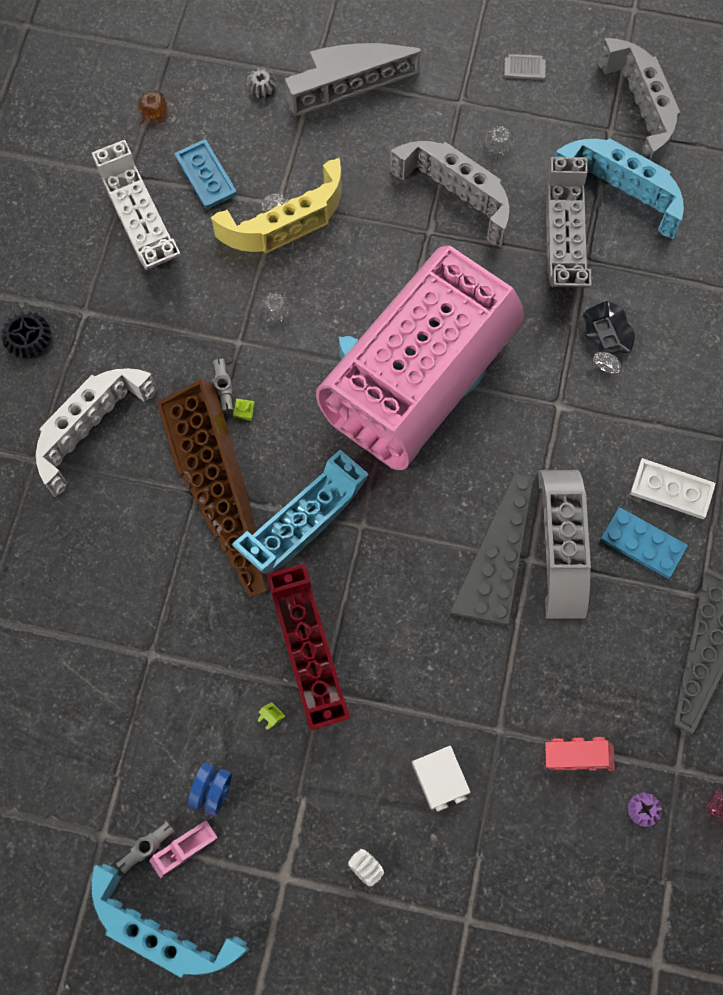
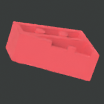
M594 737L592 741H584V738H572V742H564V739L556 738L551 739V742H545L546 768L549 770L589 769V771H596V769L608 768V771H615L614 746L608 740L605 741L604 737Z

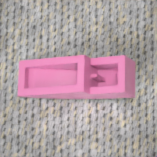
M204 821L152 856L150 863L159 877L162 878L203 850L218 837L208 822Z

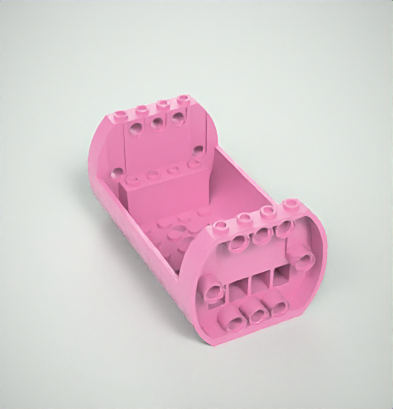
M443 246L438 248L317 388L316 399L324 416L333 427L391 469H406L420 452L426 441L502 348L510 342L521 328L524 320V311L517 293L511 286L453 247ZM433 320L438 321L440 325L438 327H431L429 322ZM421 334L426 335L428 340L421 342L417 337ZM413 349L416 351V354L408 356L405 351ZM401 363L404 368L402 370H395L393 365Z

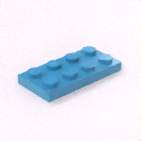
M206 139L174 153L175 158L206 210L237 196L235 187Z
M620 507L600 539L603 543L668 579L671 577L688 546Z

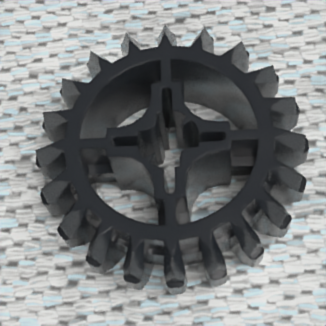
M22 311L19 316L14 314L15 318L13 319L8 317L9 323H4L5 328L1 329L3 334L1 340L8 353L13 354L16 358L20 356L23 360L26 356L31 359L33 354L38 357L39 351L44 352L43 347H49L48 341H51L50 335L52 331L49 323L46 322L43 316H39L38 313L32 314L30 311L25 314ZM15 342L24 343L25 345H18Z

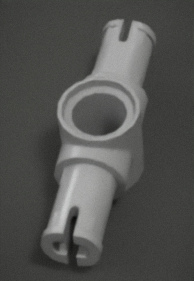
M218 359L213 361L216 374L214 376L215 389L221 402L222 412L228 414V408L229 413H232L234 408L231 399L233 395L231 380L226 372L225 360L219 359V365ZM222 384H227L225 388H220Z
M166 821L155 832H150L146 837L139 838L135 846L130 849L131 852L116 863L121 868L120 870L125 874L139 861L142 862L145 858L153 856L157 848L161 846L160 843L175 832L170 827L171 825ZM148 841L151 848L147 853H143L141 846L144 842Z

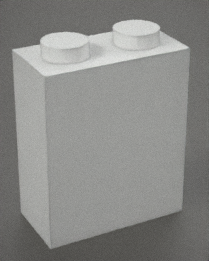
M451 746L412 761V766L431 810L436 809L438 812L448 808L447 803L455 801L457 804L467 800L470 790Z

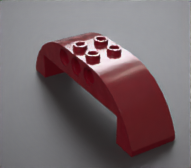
M305 563L266 574L310 731L350 720L347 704L342 694Z

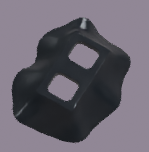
M604 301L588 308L583 313L585 337L596 345L599 354L610 355L619 352L627 354L632 351L635 332L628 323L627 314L623 308L613 302ZM607 321L610 328L600 331L596 323ZM613 336L617 344L606 346L603 339Z

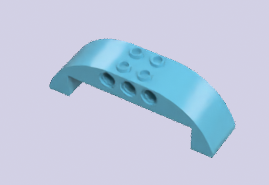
M339 450L327 461L324 472L253 535L246 531L233 543V546L263 574L276 571L296 556L342 512L361 488L369 474L344 452Z

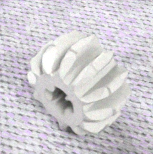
M363 849L356 852L348 862L351 870L367 886H373L384 874V870L378 861Z

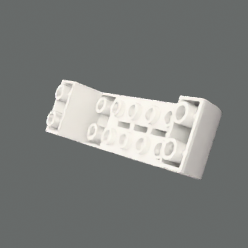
M122 140L92 152L116 212L144 268L147 270L179 257V249L174 239L170 238L135 166L132 153L126 141Z
M127 368L107 371L95 377L91 375L39 429L41 434L37 443L36 463L44 484L54 497L57 494H61L68 484L61 472L56 468L60 465L64 456L75 449L76 444L88 435L89 430L93 426L100 423L102 417L113 409L114 404L119 399L125 397L128 390L143 402L151 399L157 390L151 373Z

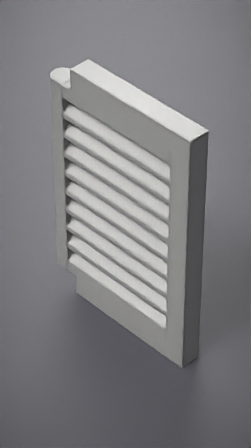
M509 54L508 58L505 57L504 78L545 80L546 60L542 59V56Z

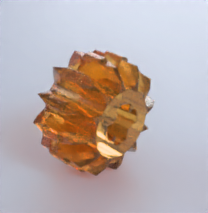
M149 90L148 94L143 93L142 97L139 98L138 108L143 117H148L149 120L154 117L157 120L158 116L163 117L164 113L167 112L168 103L162 93H158L157 90L154 92Z

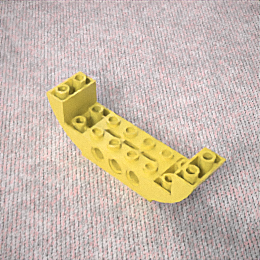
M340 159L329 160L323 165L324 184L319 188L308 191L298 198H293L281 206H276L266 213H261L249 221L242 222L238 226L228 210L216 213L211 217L215 237L224 244L238 250L249 252L264 251L269 253L328 225V220L337 209L341 198Z

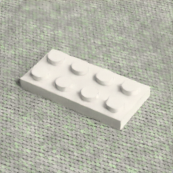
M642 458L630 495L704 520L716 483Z

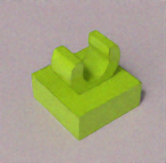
M236 399L233 418L252 421L255 401Z
M271 702L263 706L259 711L261 716L258 718V721L261 722L266 719L268 725L265 728L270 729L282 722L286 716Z

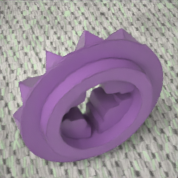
M644 792L632 797L628 805V812L630 818L637 825L649 827L656 824L661 818L662 808L660 801L654 795ZM642 804L645 806L652 805L648 811L649 815L646 813L638 814L642 809Z

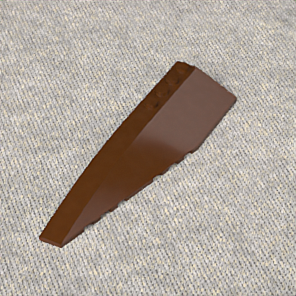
M200 379L157 402L176 470L183 477L187 489H190L193 494V499L201 508V513L215 538H218L223 552L231 560L230 564L239 574L238 578L249 597L253 598L268 591L266 575L233 546V543L246 531L253 535L256 532L255 522L214 383Z

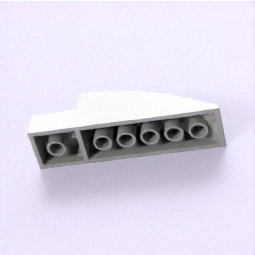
M360 43L311 51V70L285 79L287 102L293 115L297 116L420 73L421 50L420 48L382 43Z

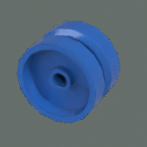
M206 762L203 763L193 782L188 798V807L199 810L205 804V812L216 817L227 797L232 780V772L221 769L216 774L214 765Z

